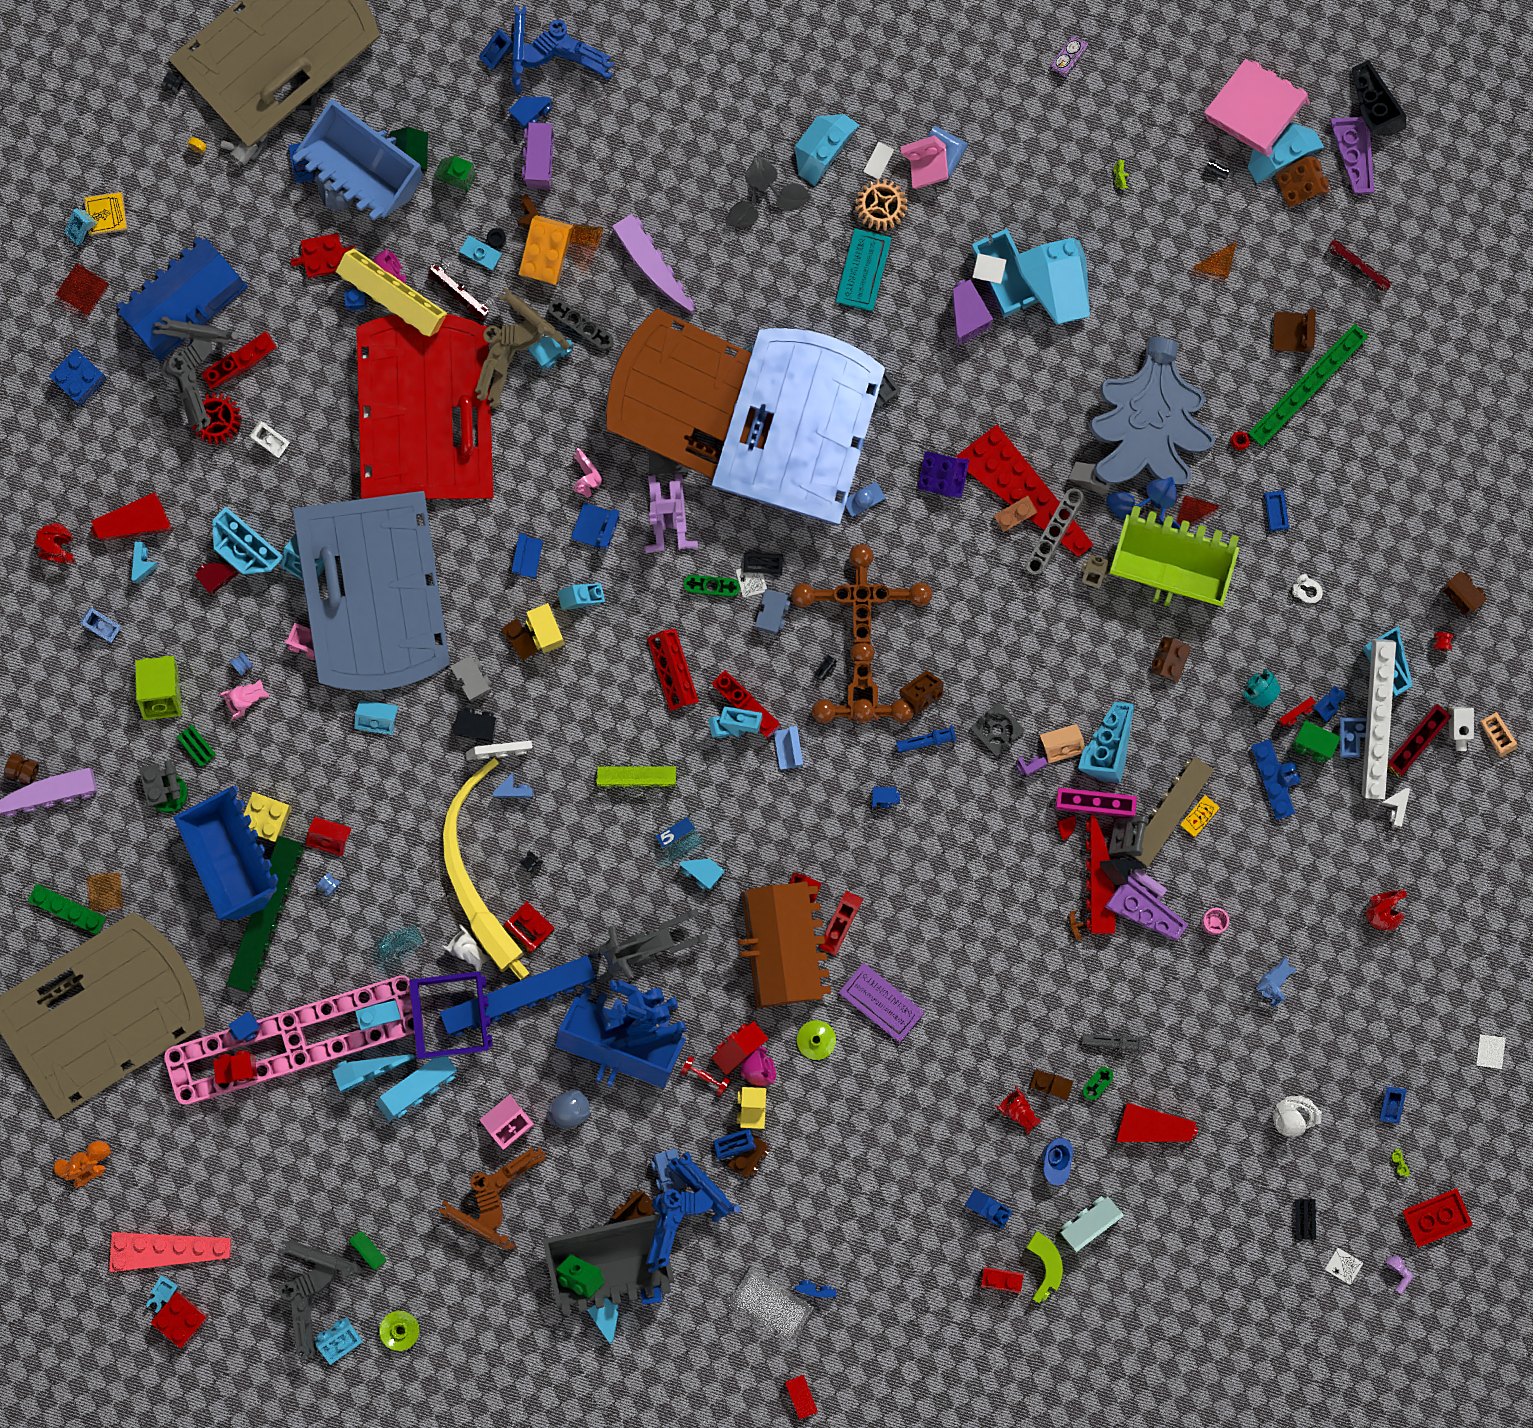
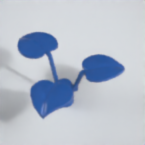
M1173 477L1151 481L1147 486L1149 498L1135 505L1134 497L1125 492L1109 494L1106 497V502L1117 517L1125 520L1127 514L1131 515L1133 506L1142 507L1152 501L1155 507L1162 508L1159 518L1160 522L1158 523L1163 525L1166 509L1173 507L1176 503L1175 482ZM1173 521L1171 525L1172 528L1180 530L1181 526L1177 522Z

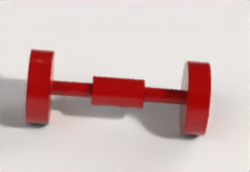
M689 1056L680 1073L685 1076L690 1069L698 1074L697 1077L718 1086L716 1095L721 1097L731 1080L725 1077L722 1083L712 1079L713 1076L692 1067L691 1065L695 1059Z

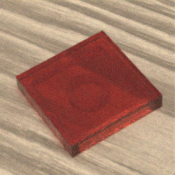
M76 263L55 295L89 316L110 284Z

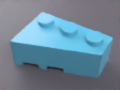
M1399 626L1377 638L1396 642L1392 698L1413 686ZM1372 642L1362 648L1370 662Z

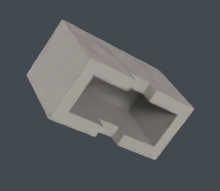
M470 655L450 666L459 683L461 681L464 682L465 685L462 688L470 702L491 692L489 686L492 684L487 675L482 676L480 672L482 666L477 658L473 660Z

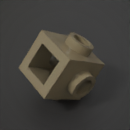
M1090 555L1088 562H1083L1080 571L1084 573L1081 583L1100 588L1103 579L1107 580L1110 571L1107 568L1109 560L1103 559L1100 556Z

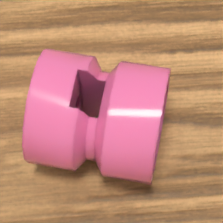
M1220 908L1208 910L1201 920L1203 930L1210 935L1222 933L1229 924V916Z

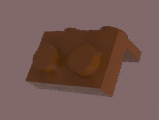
M1163 637L1158 645L1156 657L1152 661L1150 673L1178 683L1191 646L1175 638Z

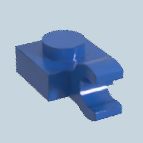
M1334 686L1330 690V696L1326 694L1313 709L1323 721L1327 722L1339 709L1337 704L1346 697V694L1343 690H1339Z

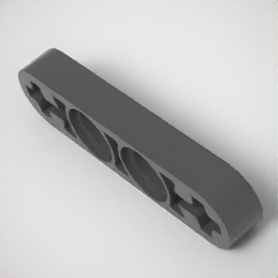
M556 299L550 303V314L565 326L603 351L610 350L613 347L614 340L609 332L562 300ZM554 305H561V310L566 313L564 319H562L563 314L557 311L554 313ZM570 315H577L579 317L577 324L572 325L568 322ZM586 326L594 327L595 331L592 335L584 333ZM598 331L601 332L599 334L601 338L605 339L608 337V345H601L602 342L599 338H596V341L593 340L597 336Z

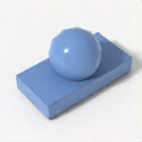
M874 482L847 497L845 507L853 518L882 502L886 497L878 483Z

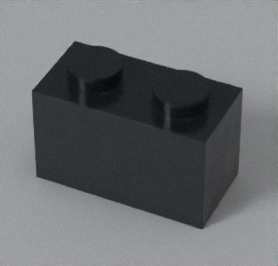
M467 708L457 712L453 732L455 736L494 742L498 719L493 717V713L482 712V715L475 714V710Z

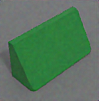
M360 1231L349 1239L350 1244L373 1270H377L387 1261L364 1232Z

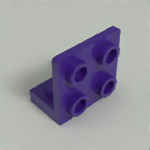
M925 451L918 489L948 497L962 498L969 459Z

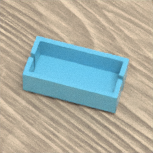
M1007 228L991 235L990 241L992 244L989 245V238L987 237L973 243L971 247L976 261L978 253L1006 260L1001 284L986 281L1003 318L1019 312L1021 306L1025 309L1039 302L1020 275L1014 258L1019 252Z

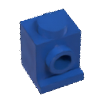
M357 287L344 291L345 306L348 311L367 310L365 292L358 290Z
M873 787L872 808H876V804H880V808H892V805L900 804V792H897V787Z

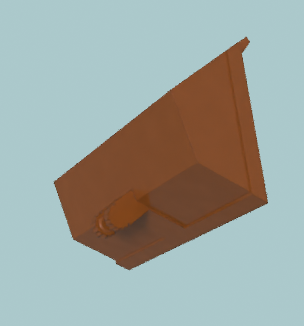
M807 882L763 886L741 892L747 939L738 940V945H748L749 951H742L739 953V956L750 957L756 1009L823 999V994L831 993V986H821L820 978L829 977V970H819L818 961L827 960V954L825 952L817 953L816 945L824 944L825 938L824 936H814L813 929L823 926L821 919L812 920L811 911H819L821 909L820 903H810L809 895L818 894L817 886H808Z

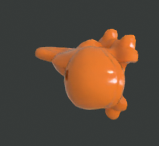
M94 1141L88 1145L87 1153L78 1152L68 1162L64 1159H58L54 1164V1172L59 1177L65 1178L66 1181L75 1179V1188L85 1186L90 1179L103 1176L105 1167L97 1165V1162L107 1158L111 1154V1148L106 1142Z

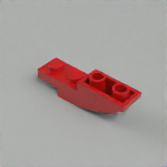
M265 331L236 352H231L201 372V375L212 390L254 367L278 347L270 334Z
M726 670L711 683L734 708L762 713L763 718L759 731L767 739L781 726Z

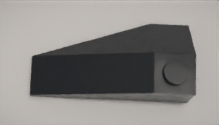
M1367 60L1353 67L1352 73L1362 118L1371 133L1391 136L1406 129L1407 115L1371 62Z

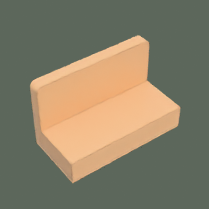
M1077 724L1040 735L1048 763L1082 754L1085 748L1083 736Z

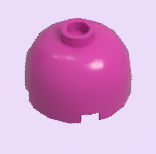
M385 249L374 257L372 261L384 271L403 283L406 282V275H401L400 269H403L402 265L392 251L388 253V249Z
M760 1046L742 1061V1068H740L742 1077L747 1079L750 1084L758 1087L768 1086L776 1082L773 1080L776 1078L773 1060L771 1057L767 1058L765 1053L768 1051L763 1046Z

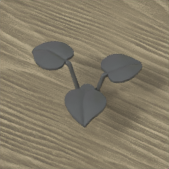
M755 155L745 174L747 184L752 186L753 189L752 203L749 204L747 201L736 203L726 217V224L731 227L744 228L751 226L757 221L759 213L756 208H753L756 203L757 190L765 191L770 187L779 197L777 205L783 210H795L802 207L810 199V194L804 186L798 183L787 184L779 193L772 185L778 175L776 168L766 159Z

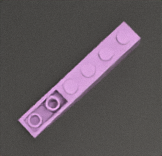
M630 214L612 226L614 233L644 276L675 305L690 315L695 314L694 302L690 297L686 298L683 291L685 289L680 281L676 282L673 278L675 274L670 265L666 266L662 261L664 256L659 249L655 250L653 247L654 241L649 233L645 234L642 228L644 226L638 217L634 218Z
M85 768L52 776L9 794L0 800V816L12 817L17 815V812L23 810L25 813L36 811V807L43 806L44 808L55 806V803L60 801L70 803L76 797H82V799L93 797V793L98 792L93 769Z

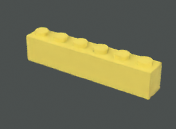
M354 248L344 254L336 270V273L341 275L344 280L351 282L358 290L370 295L374 301L383 304L390 312L403 318L407 324L419 329L423 335L430 337L438 332L447 315L444 310L393 275L384 271Z

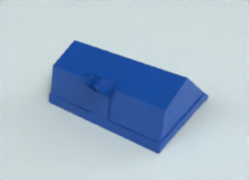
M585 987L581 997L576 996L558 1030L555 1047L601 1064L596 1082L600 1083L606 1067L613 1069L607 1081V1086L612 1087L616 1074L619 1071L665 1089L686 1038L682 1037L683 1033H674L631 1048L626 1047L620 1049V1051L611 1048V1042L629 1036L626 1032L628 1027L605 1032L599 1013L606 1011L610 1021L626 1016L619 1014L617 1006L623 1004V1001L616 999L612 1010L605 1008L604 1004L607 995L600 993L596 1004L588 1001L592 989ZM670 1019L664 1023H661L658 1028L653 1026V1028L647 1032H652L654 1030L667 1027L670 1022Z

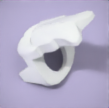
M460 924L462 930L451 940L447 947L444 945L441 947L449 954L457 956L462 960L465 959L469 964H473L476 971L479 972L482 964L490 960V956L482 953V949L476 946L477 943L471 937V933Z

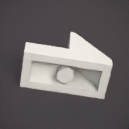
M261 420L249 435L256 444L264 447L277 458H280L290 443Z
M1409 788L1403 789L1381 803V805L1395 808L1390 814L1389 821L1392 822L1391 827L1398 829L1402 827L1410 792Z

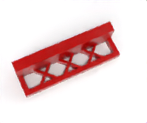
M663 630L647 637L669 710L675 711L684 706L699 703L677 630ZM659 638L661 642L660 649L657 648L655 643V639ZM663 657H665L667 661L666 668L662 665L661 662ZM668 675L672 677V686L668 684ZM674 693L678 696L680 702L676 705L673 700Z

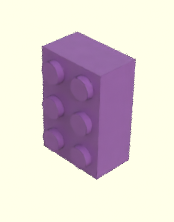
M529 122V127L525 128L524 133L527 147L523 149V159L526 166H522L523 183H526L528 189L551 190L554 145L553 126L548 123Z

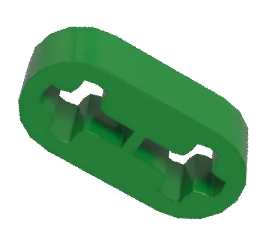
M1108 1067L1098 1069L1084 1085L1082 1090L1083 1096L1088 1100L1098 1098L1112 1082L1114 1076L1112 1070ZM1101 1071L1103 1073L1106 1071L1109 1073L1108 1081L1103 1080L1101 1083L1098 1082V1080L1101 1078V1075L1099 1074ZM1097 1084L1098 1087L1095 1089L1097 1094L1095 1096H1088L1086 1088L1088 1086L1091 1088Z

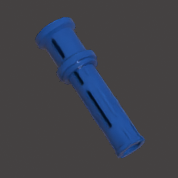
M950 725L949 728L942 730L934 729L932 733L896 741L900 754L934 744L941 746L942 743L957 742L953 725Z

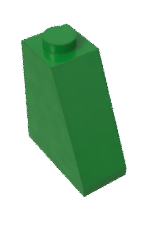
M457 156L441 159L433 177L469 192L475 180L476 172L473 163Z

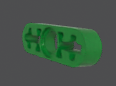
M689 575L684 580V588L691 594L735 597L740 592L739 582L732 578ZM694 579L695 583L701 584V580H704V591L700 590L701 586H694V589H690L687 583ZM709 581L717 583L718 587L715 591L707 590L706 584ZM720 582H724L723 586H729L730 583H733L737 589L733 590V593H729V589L723 588V592H719L721 589Z

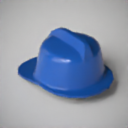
M1065 1138L1054 1139L1042 1151L1044 1175L1046 1180L1052 1185H1062L1069 1178L1073 1158V1147L1069 1140Z

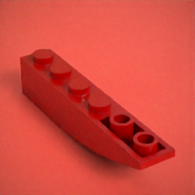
M1091 815L1089 817L1090 820H1086V832H1090V840L1086 839V851H1090V859H1086V871H1090V879H1086V890L1090 891V898L1086 900V909L1090 910V918H1087L1086 926L1087 930H1090V935H1114L1115 912L1105 908V905L1115 892L1114 884L1100 866V861H1107L1110 858L1095 815Z

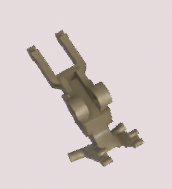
M507 288L503 289L506 294L504 296L499 294L498 297L507 302L517 311V314H521L526 319L520 325L502 326V329L492 325L484 331V339L490 344V352L487 360L484 361L475 392L480 394L477 396L479 400L486 399L494 372L495 376L488 400L493 402L490 403L492 408H497L500 405V396L506 380L507 368L513 361L516 351L528 350V347L540 341L543 334L552 337L564 350L570 347V344L542 318L537 310L534 311L523 299L514 296Z

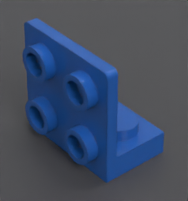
M583 503L571 538L608 551L621 516L620 511L615 509L609 511Z

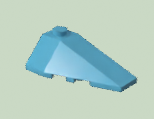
M1114 702L1103 719V724L1098 731H1095L1093 739L1082 752L1078 767L1080 771L1100 781L1121 783L1127 756L1134 704Z
M414 1054L349 1063L345 1060L335 1065L336 1069L332 1071L339 1090L345 1093L416 1059Z

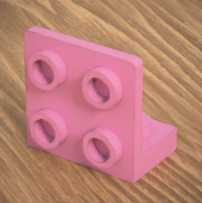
M935 135L901 146V154L909 159L911 163L912 187L914 189L948 179L946 145Z

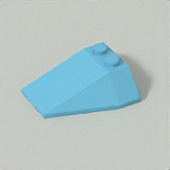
M1069 238L1043 244L1014 257L1020 275L1056 325L1090 316L1087 261L1079 240Z

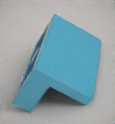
M360 700L355 713L354 729L393 735L398 706Z

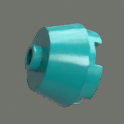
M1266 668L1263 669L1264 673L1260 675L1255 673L1246 682L1245 685L1248 687L1246 691L1241 692L1247 702L1261 708L1272 704L1281 691L1275 674L1269 672Z

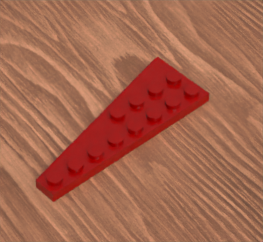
M996 424L955 457L969 459L967 473L989 488L1008 505L1011 506L1024 497L1029 496L1037 513L1028 519L1045 531L1060 502ZM1066 509L1060 513V517L1063 520H1067L1070 516ZM1074 519L1060 542L1062 546L1077 557H1080L1094 546ZM1054 526L1051 529V535L1057 537L1060 534V529L1058 526Z

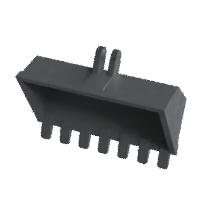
M659 1214L611 1224L609 1219L606 1220L605 1226H600L598 1222L593 1223L594 1228L542 1239L557 1308L562 1307L564 1316L571 1314L570 1305L579 1304L580 1312L587 1311V1302L595 1300L598 1309L604 1307L603 1298L612 1296L613 1304H620V1294L629 1293L630 1301L638 1300L637 1291L643 1289L646 1291L647 1298L654 1296L653 1287L662 1286L664 1294L671 1293L670 1284L675 1283L671 1262L669 1261V1264L665 1267H658L653 1272H648V1269L652 1268L653 1265L646 1264L653 1235L660 1217ZM570 1255L594 1265L602 1271L604 1284L590 1298L579 1295L574 1290L561 1286L558 1282L556 1269ZM660 1259L658 1263H663V1259Z

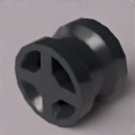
M168 72L161 88L163 90H170L173 95H177L183 86L184 78L176 77L174 73Z
M529 850L526 853L527 856L521 859L519 863L534 875L536 868L544 862Z

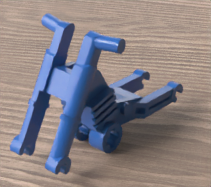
M518 5L515 6L514 32L512 33V36H514L512 84L516 93L522 92L520 82L521 73L523 72L522 65L528 68H535L544 63L547 64L555 55L576 61L578 64L600 74L604 79L612 78V72L606 73L614 66V62L607 63V61H610V56L569 37L567 26L562 20L552 21L548 32L544 31L533 43L525 44L526 6H523L522 11H519Z
M614 980L609 982L612 991L627 995L629 1001L625 1006H622V1004L617 1006L619 1014L626 1015L619 1019L610 1021L606 1011L599 1013L605 1032L628 1027L626 1032L629 1036L611 1042V1048L620 1051V1049L631 1048L674 1033L686 1032L684 1021L647 1032L656 1024L664 1023L671 1018L669 1010L678 1008L676 997L662 1003L665 999L660 988L651 989L644 994L636 986L618 980L616 983Z
M688 1152L682 1154L685 1160L683 1158L671 1159L672 1163L667 1164L666 1167L668 1170L674 1171L687 1184V1187H690L695 1193H679L671 1189L653 1198L652 1207L659 1213L660 1217L646 1264L653 1265L652 1268L648 1269V1272L656 1271L658 1267L662 1268L669 1264V1256L676 1229L682 1217L699 1215L711 1208L715 1212L711 1219L717 1223L722 1217H726L727 1213L732 1214L741 1211V1207L733 1205L726 1198V1195L710 1180L707 1174L691 1160V1155ZM663 1259V1263L659 1264V1260Z

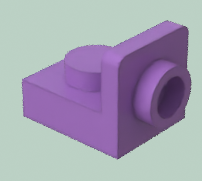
M1020 756L1017 758L1018 763L1016 767L1020 774L1024 773L1028 777L1046 767L1048 763L1044 757L1039 759L1037 756L1028 761L1029 765L1026 766L1023 758Z

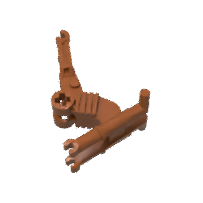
M531 1147L493 1175L476 1173L472 1176L471 1186L478 1193L475 1196L480 1207V1217L477 1221L471 1218V1215L464 1214L446 1201L442 1202L446 1209L439 1208L438 1211L446 1218L462 1225L467 1231L471 1230L505 1250H514L516 1248L515 1243L509 1242L506 1235L500 1236L495 1232L501 1226L503 1220V1205L500 1195L516 1178L536 1164L543 1162L546 1159L545 1152H542L540 1147L538 1152H534L535 1150ZM483 1180L484 1186L481 1188L479 1182Z

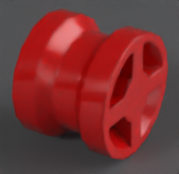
M1434 633L1435 644H1433L1432 649L1452 651L1451 640L1453 639V634Z

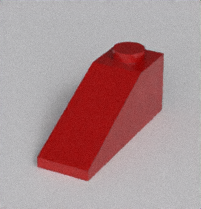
M847 890L845 891L824 934L825 943L819 944L818 948L835 956L837 955L862 904L863 898Z

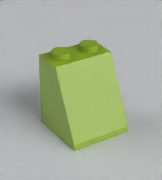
M162 656L160 658L135 660L136 699L143 720L183 716L178 666L175 657Z

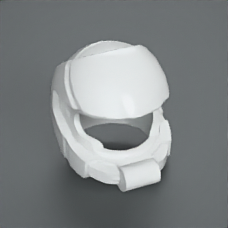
M1302 1096L1286 1097L1276 1105L1273 1112V1122L1277 1130L1282 1135L1288 1137L1302 1135L1306 1129L1320 1124L1322 1111L1318 1110L1313 1101ZM1297 1108H1302L1309 1113L1308 1121L1303 1119L1302 1115L1296 1110Z

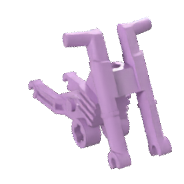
M676 473L675 481H670V496H661L660 482L656 483L655 475L648 476L651 498L650 525H653L656 544L644 546L645 553L665 551L663 530H666L667 527L677 529L679 550L698 549V541H686L685 538L687 528L682 473Z

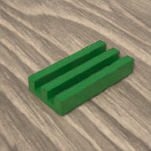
M192 724L183 733L176 736L201 767L216 756V753ZM191 731L197 736V738L201 741V743L205 746V748L209 751L211 755L207 756L205 754V752L189 734ZM185 736L190 740L194 747L203 756V761L200 760L196 753L183 739Z

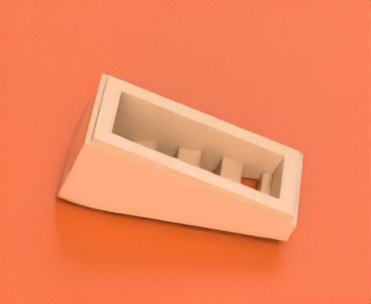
M1497 712L1480 721L1481 726L1500 757L1517 749L1516 741ZM1494 721L1498 722L1496 725L1488 728L1487 726L1493 723ZM1501 727V731L1495 733L1494 735L1492 734L1493 731ZM1503 735L1506 736L1505 738H1503V739H1501L1500 741L1497 742V740H1496L1497 738H1499V737H1501V736H1503ZM1509 742L1508 745L1501 748L1503 744Z

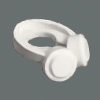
M1306 574L1300 575L1296 579V583L1292 587L1294 597H1298L1303 602L1311 604L1318 602L1322 598L1323 590L1318 582L1309 579ZM1300 586L1314 587L1317 591L1316 596L1308 597Z

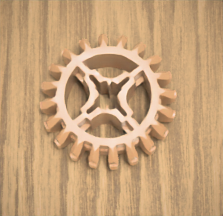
M876 179V185H873L871 181L868 182L869 188L863 186V192H858L860 198L855 201L858 204L856 211L860 212L858 218L865 217L862 223L870 222L868 226L870 229L873 225H876V231H879L880 226H883V230L887 231V225L893 229V222L900 224L901 221L898 217H905V214L902 212L907 211V206L904 205L907 203V199L903 198L905 193L899 192V185L893 188V181L887 185V179L883 180V184H880L879 179ZM879 191L887 192L891 195L885 197ZM872 194L875 202L866 209V200ZM878 200L879 202H882V204L883 202L885 203L884 208L878 207ZM896 201L897 209L890 216L888 208ZM879 213L883 216V219L873 217L872 215Z

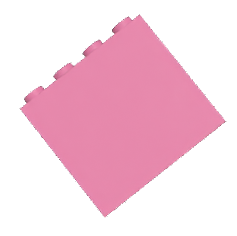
M1245 59L1204 113L1207 121L1269 157L1273 152L1271 147L1303 104L1305 103L1309 106L1310 102L1305 90L1301 88L1296 89L1288 80H1281L1273 71L1264 70L1256 61L1251 62Z

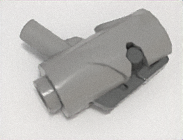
M266 134L250 149L242 140L235 143L222 140L220 147L232 151L230 153L232 156L230 160L239 167L240 165L245 166L250 159L256 160L269 139Z

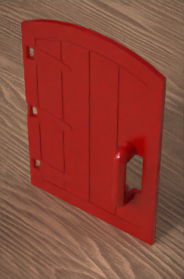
M397 314L356 327L361 499L424 491L425 499H493L492 412L490 400H488L490 384L486 399L479 400L477 396L480 394L475 392L484 361L487 360L489 355V343L484 339V331L487 326L473 320L447 314L438 332L429 337L420 333L419 329L413 325L407 324ZM362 347L368 348L369 358L362 359ZM363 406L370 407V417L364 418ZM460 407L461 414L460 447H453L452 408ZM472 407H477L478 447H473ZM365 466H372V477H365Z

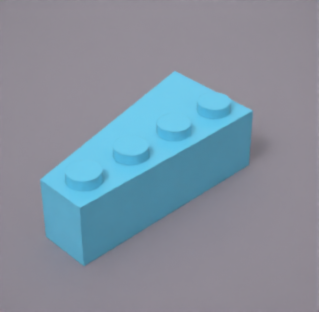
M448 1057L433 1058L381 1095L376 1105L389 1122L395 1118L399 1119L408 1112L407 1109L411 1106L416 1107L423 1102V1098L429 1094L431 1096L440 1089L438 1086L442 1083L448 1084L456 1078L454 1074L458 1070Z

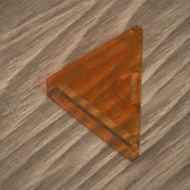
M1233 242L1231 245L1195 265L1193 270L1228 278L1236 243Z

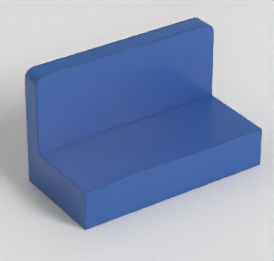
M519 533L512 567L513 574L536 578L543 544L542 540L529 538L526 534Z

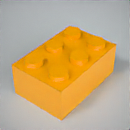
M538 215L532 218L519 275L556 285L560 281L573 225Z

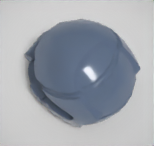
M317 171L315 173V182L317 183L318 192L324 207H329L335 211L348 209L356 197L347 201L343 198L347 190L343 187L337 191L332 190L330 186L335 181L331 178L324 182L320 181L318 175L321 171Z
M579 1090L567 1091L552 1101L549 1113L546 1116L551 1125L555 1124L557 1127L570 1129L580 1125L589 1118L590 1104L588 1099Z

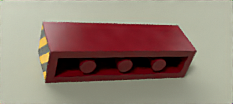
M1432 705L1388 758L1387 769L1396 777L1403 776L1452 716L1440 705Z

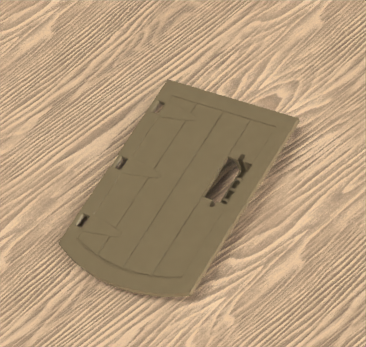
M238 0L169 58V61L250 149L290 115L296 107L316 93L381 36L375 18L365 0ZM243 3L245 8L236 14L234 10ZM198 41L200 46L191 52L189 48ZM303 70L310 79L279 104L273 94L299 71Z
M135 912L66 955L57 958L55 962L0 995V1033L55 1120L206 1026L200 994L186 963L169 940L150 922ZM69 968L73 970V975L40 995L37 991L39 987ZM79 984L83 986V991L50 1011L47 1007V1004ZM182 1027L185 1033L175 1038L172 1032ZM130 1059L134 1065L124 1071L121 1064ZM79 1092L82 1097L72 1103L69 1097Z

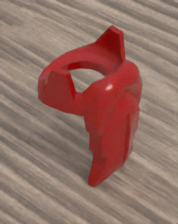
M1015 1086V1091L1010 1093L999 1106L995 1105L1001 1114L1009 1116L1012 1120L1024 1126L1027 1134L1042 1121L1034 1116L1035 1113L1030 1109V1104L1017 1086ZM1016 1098V1099L1013 1101V1103H1010V1104L1007 1106V1104L1009 1103V1101H1011L1012 1099Z

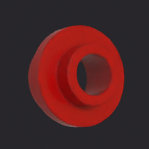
M1237 431L1231 436L1230 443L1235 450L1242 451L1249 446L1250 438L1247 433ZM1238 438L1243 439V444H1238L1236 440Z

